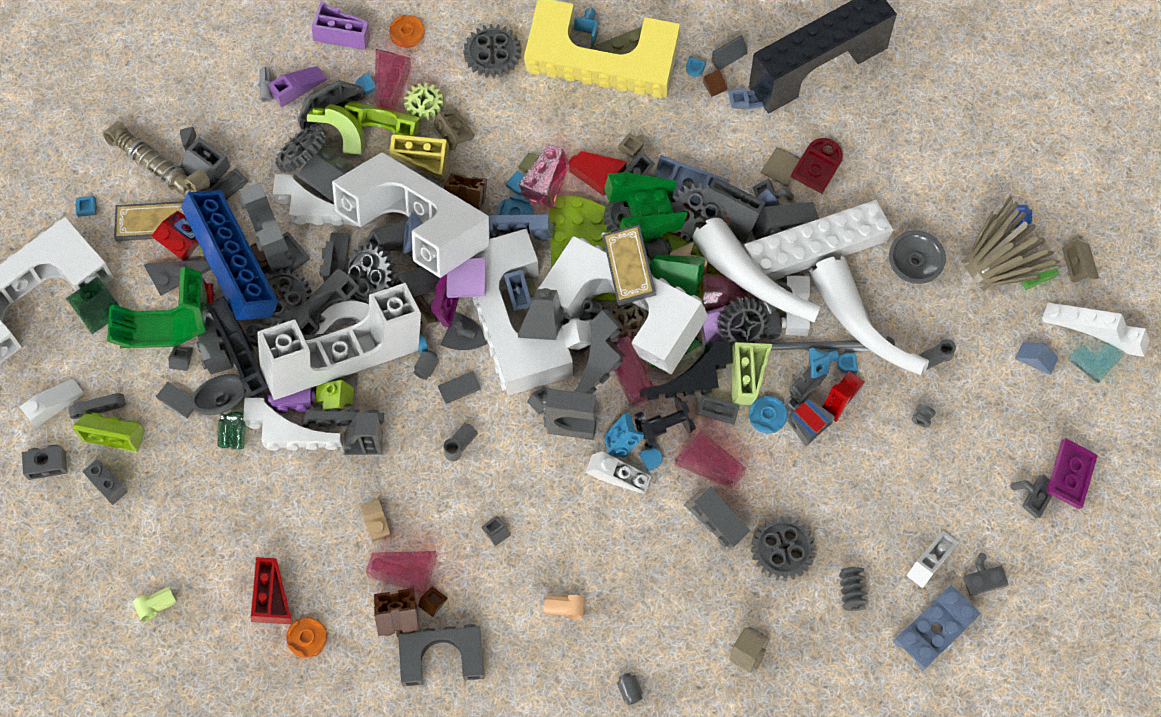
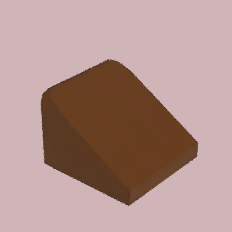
M720 70L712 72L703 78V84L711 97L728 89Z
M432 586L421 596L418 607L431 617H434L448 598Z

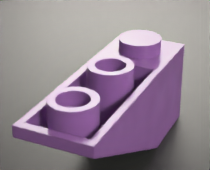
M318 66L284 74L269 83V87L273 97L281 107H284L325 82L327 78Z

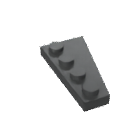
M311 408L304 414L302 427H309L311 423H316L318 427H327L331 423H335L338 426H348L356 413L362 412L358 409L340 412V409L321 411L319 408ZM369 410L377 413L380 425H382L384 413H379V410Z

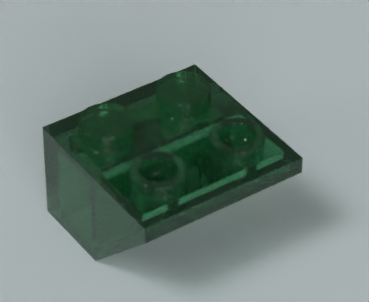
M98 277L66 298L91 334H94L108 324L110 306L113 304L118 305Z

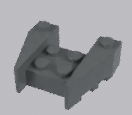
M261 182L239 190L242 197L239 198L242 209H247L258 237L256 244L259 251H264L272 273L273 270L278 271L293 265L286 242L276 222Z

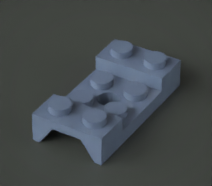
M660 155L653 177L676 180L677 183L673 195L678 197L680 196L678 193L679 189L683 192L685 191L683 183L686 181L694 183L696 188H698L700 183H702V188H705L707 184L710 186L715 177L727 183L730 181ZM697 195L690 198L693 205L701 203V199ZM708 206L706 214L710 216L715 215V207Z
M549 214L488 215L489 239L499 237V232L501 234H509L526 228L528 234L531 231L535 239L539 241H548L549 238H554V223L549 222Z
M950 585L893 643L903 648L916 661L919 669L924 671L981 613ZM931 625H940L942 632L940 634L933 633Z

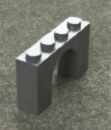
M406 221L372 229L367 242L383 247V251L403 252ZM413 250L406 253L413 258ZM416 263L417 269L398 274L397 280L393 283V286L406 283L412 297L436 291V284L439 283L440 278Z
M548 388V394L543 396L542 402L544 427H547V434L593 440L596 427V416L594 415L596 395Z
M475 624L464 625V628L457 629L455 626H447L443 630L435 631L434 628H427L423 632L415 633L413 631L398 634L400 674L403 687L423 685L422 659L425 652L437 643H448L459 650L464 681L484 679L480 626L476 627Z

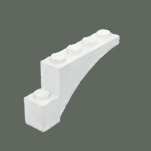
M275 174L273 188L275 202L280 204L291 202L289 215L292 222L299 225L305 223H313L315 225L331 223L336 226L342 224L357 226L336 213L334 204L326 202L305 190L295 181L294 175Z
M1048 303L1042 317L1045 323L1071 328L1094 336L1130 355L1144 357L1150 341L1146 329L1126 326L1123 315L1120 313Z
M245 398L243 420L246 426L252 429H258L262 426L261 442L264 448L274 451L279 448L297 450L304 447L308 450H316L318 447L335 450L337 447H342L340 433H325L296 425L272 410L264 398Z

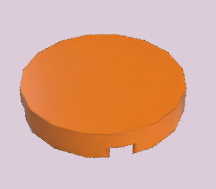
M402 15L395 18L390 24L389 33L394 44L399 47L409 48L416 46L422 41L425 30L419 18L413 15Z
M311 617L298 619L287 631V645L296 656L301 658L314 657L324 649L327 643L325 627L318 620Z

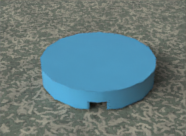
M511 196L506 200L504 199L497 207V215H534L530 202L521 196Z
M763 396L756 399L750 406V423L759 432L766 434L776 433L786 424L788 413L784 403L778 398Z

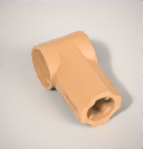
M568 595L567 597L545 596L544 614L565 615V617L570 619H582L585 597L580 595Z

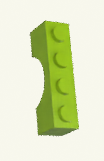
M351 101L345 105V109L355 116L361 127H380L393 132L394 135L416 137L419 133L421 117L356 101Z

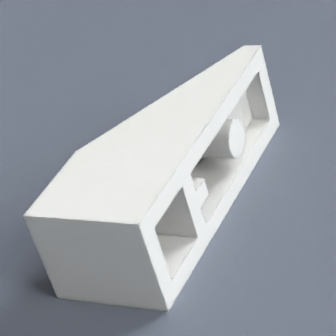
M71 379L33 396L21 405L20 408L33 425L38 428L83 395L84 392Z
M942 531L916 561L906 576L923 588L959 542L945 531Z

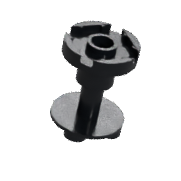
M675 397L674 402L677 412L662 418L660 415L647 419L643 412L633 415L637 431L644 433L643 439L647 442L644 446L648 451L656 448L655 437L667 433L666 429L682 422L689 434L696 430L693 420L689 419L687 414L690 411L686 401L682 402L681 398Z

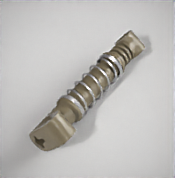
M117 121L103 131V137L109 145L118 146L126 152V156L129 159L138 161V166H144L147 172L151 171L153 173V177L158 176L160 182H165L168 188L175 189L184 197L187 192L210 191V181L204 171L198 169L187 176L182 168L178 165H173L171 160H166L163 154H159L158 150L152 149L150 144H146V141L130 134L123 123Z

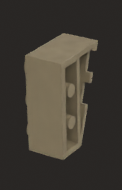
M751 627L744 628L733 646L729 660L750 673L753 668L757 670L763 660L762 658L766 651L765 647L770 638Z

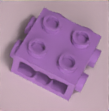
M313 387L276 400L273 399L271 393L268 394L269 405H272L274 411L278 413H287L291 410L306 412L313 408V403H316V391H313Z

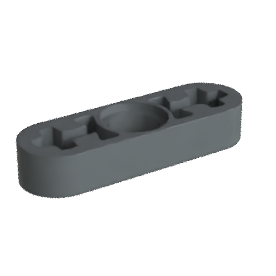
M115 393L73 404L68 407L71 419H80L84 413L90 415L92 413L100 414L122 408L126 403L124 394Z

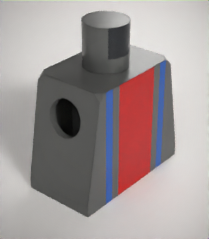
M793 398L786 405L793 412L789 416L788 423L805 446L833 423L834 416L811 399L806 400L801 405Z

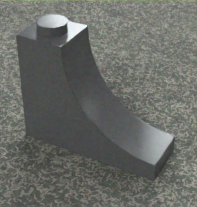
M715 177L706 193L714 197L725 208L730 219V229L738 240L746 243L765 205V201Z

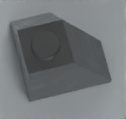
M548 288L537 290L518 332V338L557 339L564 320L557 290H550Z

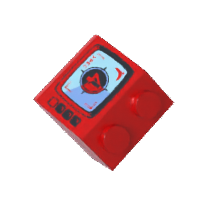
M178 210L163 220L151 235L152 238L182 261H186L199 245L185 215Z

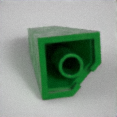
M656 255L653 260H650V270L654 278L658 280L662 278L670 286L682 288L687 295L698 297L699 290L696 289L697 287L699 288L700 282H702L705 257Z

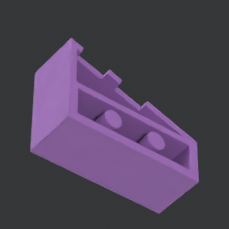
M321 0L312 24L313 41L366 50L370 38L369 23L352 14H344L337 7L327 6L326 2Z

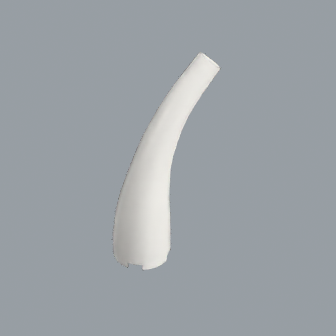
M721 218L706 220L707 224L701 229L697 227L693 234V242H695L701 254L718 271L743 289L774 307L815 322L821 306L792 294L766 276L752 261L727 223Z
M841 256L840 260L830 257L816 263L818 268L815 270L813 268L810 269L813 282L828 308L849 333L883 359L923 376L928 367V359L900 350L884 339L873 328L845 257Z

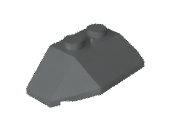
M338 80L332 84H327L317 92L309 94L304 99L298 117L300 129L305 130L307 126L310 127L312 124L318 123L307 121V114L313 108H323L325 111V108L332 104L345 109V105L349 102H358L365 98L363 88L359 85Z

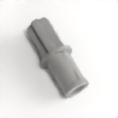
M262 67L260 69V82L258 86L260 87V100L262 102H270L272 100L269 83H271L269 67Z

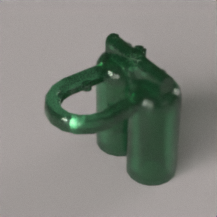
M229 412L221 414V418L218 421V447H231L237 450L244 449L246 426L244 413Z

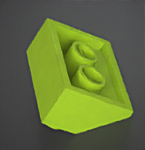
M84 413L72 428L83 442L134 452L139 451L145 432L137 421L129 420V422L113 416L105 418L98 413H92L91 415Z

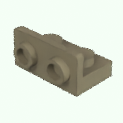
M457 108L439 112L434 121L435 129L443 139L447 140L451 151L455 150L458 143L473 140L475 136Z

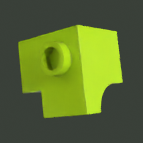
M342 380L317 385L315 402L319 405L323 404L324 411H329V409L343 410L344 407L353 406L354 387Z

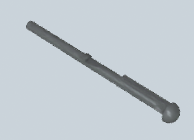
M887 336L886 340L895 346L894 339ZM859 341L762 343L772 344L771 350L845 348L844 352L871 351Z

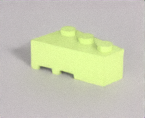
M734 343L731 348L733 363L730 364L732 403L738 405H752L759 393L772 344Z

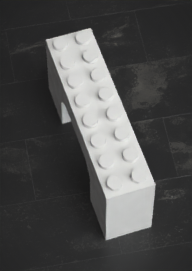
M384 153L376 155L332 181L335 212L360 228L385 213L398 212L408 217L411 212L415 213L423 224L412 230L413 261L439 278L489 246L488 215Z
M66 217L56 221L52 227L41 232L37 238L30 243H26L22 249L10 255L6 261L0 264V364L22 348L4 325V313L10 305L38 284L49 278H61L67 281L84 301L114 279L106 263Z
M527 228L489 239V246L470 258H486L487 260L486 296L471 298L474 307L477 309L479 323L482 324V331L488 343L490 356L493 357V365L500 379L501 390H506L507 396L572 377L573 361L569 349L566 348L562 329L560 328L556 340L518 338V333L511 326L502 299V293L506 289L504 274L522 269L525 280L539 277L538 260Z
M574 236L538 288L557 290L563 316L568 320L581 317L584 312L582 303L585 300H592L602 293L615 294L606 251L600 246L594 247L590 245L584 238L578 239ZM652 275L656 296L632 302L649 311L648 318L632 341V345L641 359L672 374L704 325L708 315L699 297L695 295L689 296L682 288H674L662 278L658 280Z
M406 283L370 294L369 312L359 323L315 339L305 340L295 319L258 331L260 370L273 399L276 400L418 351L421 312Z

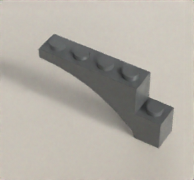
M608 309L602 310L589 323L592 330L589 359L584 374L574 392L594 394L597 391L595 387L599 383L603 384L610 378L609 373L613 369L616 371L624 363L622 360L626 356L610 340H614L620 335L621 332L619 330L623 325Z

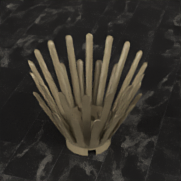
M1012 196L1008 197L998 214L993 216V211L991 212L968 256L962 259V263L969 262L965 268L976 284H985L981 287L983 291L991 286L1041 279V276L1035 274L1062 267L1061 265H1055L1060 263V261L1052 259L1015 270L1051 256L1054 252L1043 249L1023 258L1021 255L1045 242L1044 238L1038 240L1037 236H1033L1024 243L1013 247V245L1032 232L1036 226L1032 224L1026 228L1028 223L1023 222L1013 232H1010L1026 216V213L1022 212L1015 219L1019 214V210L1016 209L1018 203L1015 202L1013 204Z

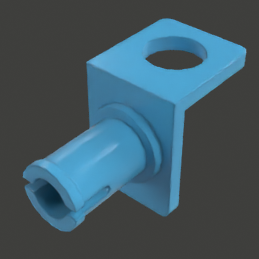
M587 8L584 18L575 17L574 30L591 33L592 47L595 45L598 34V21L594 20L596 11L592 8L589 14L590 8Z
M815 348L809 349L811 378L815 379L829 373V363L839 359L836 350L832 349L823 353ZM817 366L820 368L819 372L816 371Z

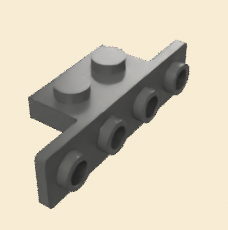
M332 232L330 241H326L325 248H322V259H324L323 265H320L319 273L323 277L324 282L338 268L342 271L346 269L345 262H347L350 237L348 233Z

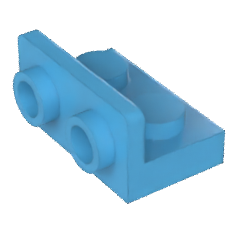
M624 413L604 435L607 454L624 458L644 437L643 432L634 430L631 414Z

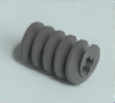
M847 567L841 569L842 572H840L839 577L843 579L840 581V585L843 587L841 593L844 595L842 601L845 603L842 606L843 610L860 611L866 609L862 604L867 603L868 600L862 599V596L867 595V592L861 591V588L866 587V584L860 583L861 580L865 579V576L859 575L860 572L864 571V568Z

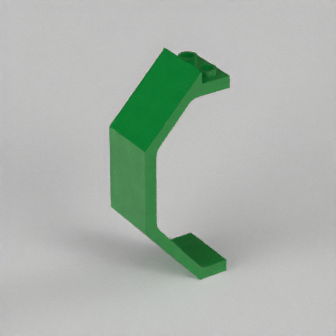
M188 267L180 269L179 306L174 309L134 311L114 304L110 306L107 342L120 345V348L176 347L205 333L207 293L202 272Z

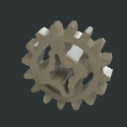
M632 302L620 306L617 303V308L612 309V315L617 320L619 318L623 322V327L619 330L621 338L628 335V340L631 339V336L637 335L649 315V311Z

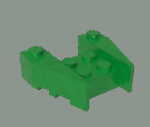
M628 172L608 174L605 192L609 203L627 201L632 217L622 218L619 230L640 225L644 244H646L650 239H658L662 234L682 229L687 212L673 213L668 198L673 196L677 183L676 180Z

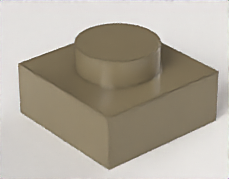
M629 133L618 145V149L633 159L644 146V142Z

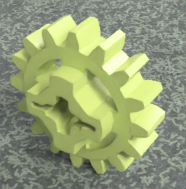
M418 83L417 88L411 86L412 91L407 90V96H404V106L407 109V113L421 117L420 121L423 120V117H426L427 121L429 116L435 118V112H441L440 107H443V96L440 94V89L435 90L434 85L428 87V83H425L424 86Z

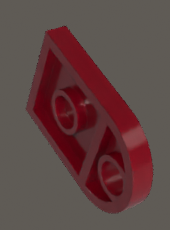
M819 138L812 141L790 177L823 194L842 162L843 153L841 147L835 141L828 138ZM830 146L833 151L826 152L823 147Z

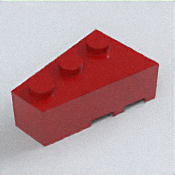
M256 557L251 622L292 624V617L276 558Z

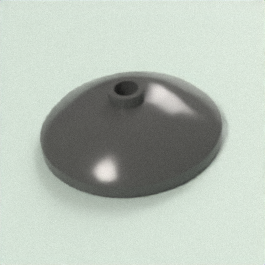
M912 230L902 233L893 241L889 250V262L893 271L901 279L914 284H924L933 281L941 274L946 263V253L936 237L924 231ZM912 260H916L918 264H914Z
M220 375L208 380L194 392L191 398V405L195 412L202 415L222 414L239 404L247 390L241 381L240 375Z

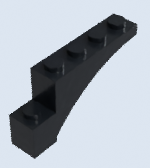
M222 296L207 304L206 307L228 347L249 396L251 397L267 389V383L260 370L259 357L240 323L236 320L225 297Z
M727 340L706 344L705 350L684 373L667 383L639 390L640 398L647 397V400L650 401L657 400L659 396L664 395L666 399L675 398L677 394L682 393L683 397L693 396L695 392H701V395L711 394L712 390L719 388L716 370L726 369V365L733 363L730 342L728 343Z

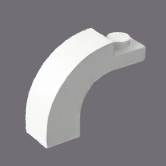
M345 301L329 307L321 314L323 323L319 324L320 329L315 334L333 333L341 325L359 323L367 316L369 305L359 301Z

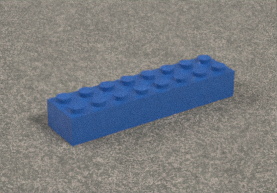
M222 191L187 192L181 209L236 320L271 317L278 301Z

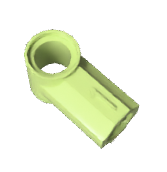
M167 587L155 594L143 595L135 599L133 604L140 621H147L154 618L157 612L177 604L171 588Z

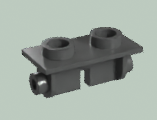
M811 365L802 374L805 381L799 377L790 386V398L803 402L827 377V374L815 379L811 378ZM817 366L816 371L819 372L820 368Z

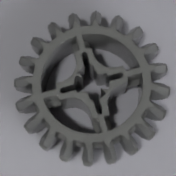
M737 297L735 303L730 300V306L724 305L725 311H719L722 317L717 318L719 323L717 329L723 340H728L731 346L735 342L755 343V339L761 340V333L766 334L764 328L769 327L766 322L769 320L766 309L753 298L749 300L748 297H744L741 300V298ZM745 311H751L755 314H746ZM735 330V332L740 331L741 333H732L730 331Z

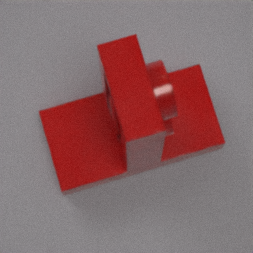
M849 371L839 384H835L832 387L822 408L834 416L835 422L838 421L846 406L863 387L865 381Z

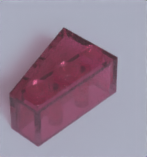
M376 49L375 102L377 107L396 110L412 69L410 57Z
M547 144L518 184L525 198L551 208L555 207L554 201L556 195L560 192L559 187L561 181L564 180L569 165V159L563 148Z
M627 336L613 342L626 356L622 360L624 362L622 366L616 371L613 369L631 407H635L648 401L647 397L640 398L639 390L652 387L653 384L647 379L646 370L638 358L630 337Z
M702 431L675 458L674 465L689 470L693 474L704 476L713 482L731 489L740 481L746 471L745 466Z
M436 551L372 552L366 573L369 578L405 589L414 588L415 592L425 594L438 558Z

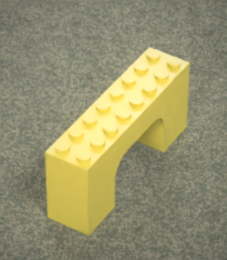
M537 0L524 55L526 70L529 73L535 75L543 73L551 78H556L557 76L564 77L567 81L579 80L587 85L595 83L603 88H609V86L616 87L619 91L631 90L639 95L647 93L652 94L655 98L667 97L680 39V24L644 17L637 47L627 54H613L582 48L571 42L570 38L575 19L574 4L555 0Z

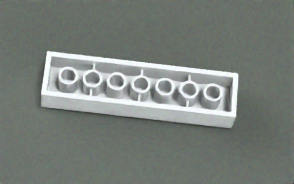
M877 200L746 243L743 248L756 266L774 281L817 266L816 263L830 257L838 259L841 256L844 257L884 243L890 238L893 229Z

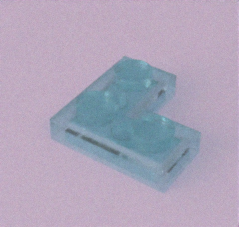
M1108 343L1096 356L1088 348L1080 344L1068 360L1099 384L1123 357V354Z

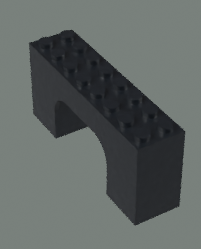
M887 0L849 1L753 54L749 81L750 90L755 92V96L763 103V107L768 114L799 97L802 81L817 67L847 51L856 63L860 64L888 49L897 13Z

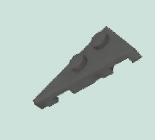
M207 259L149 263L144 265L161 296L179 287L181 268L188 267L200 271L202 274L211 270Z

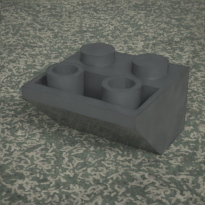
M201 137L187 149L180 166L187 176L198 169L204 171L209 178L210 188L231 167L227 156Z

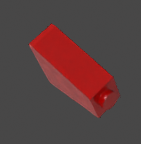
M584 151L573 155L569 161V172L602 196L606 194L605 184L608 174L623 173L627 168V162L624 160Z

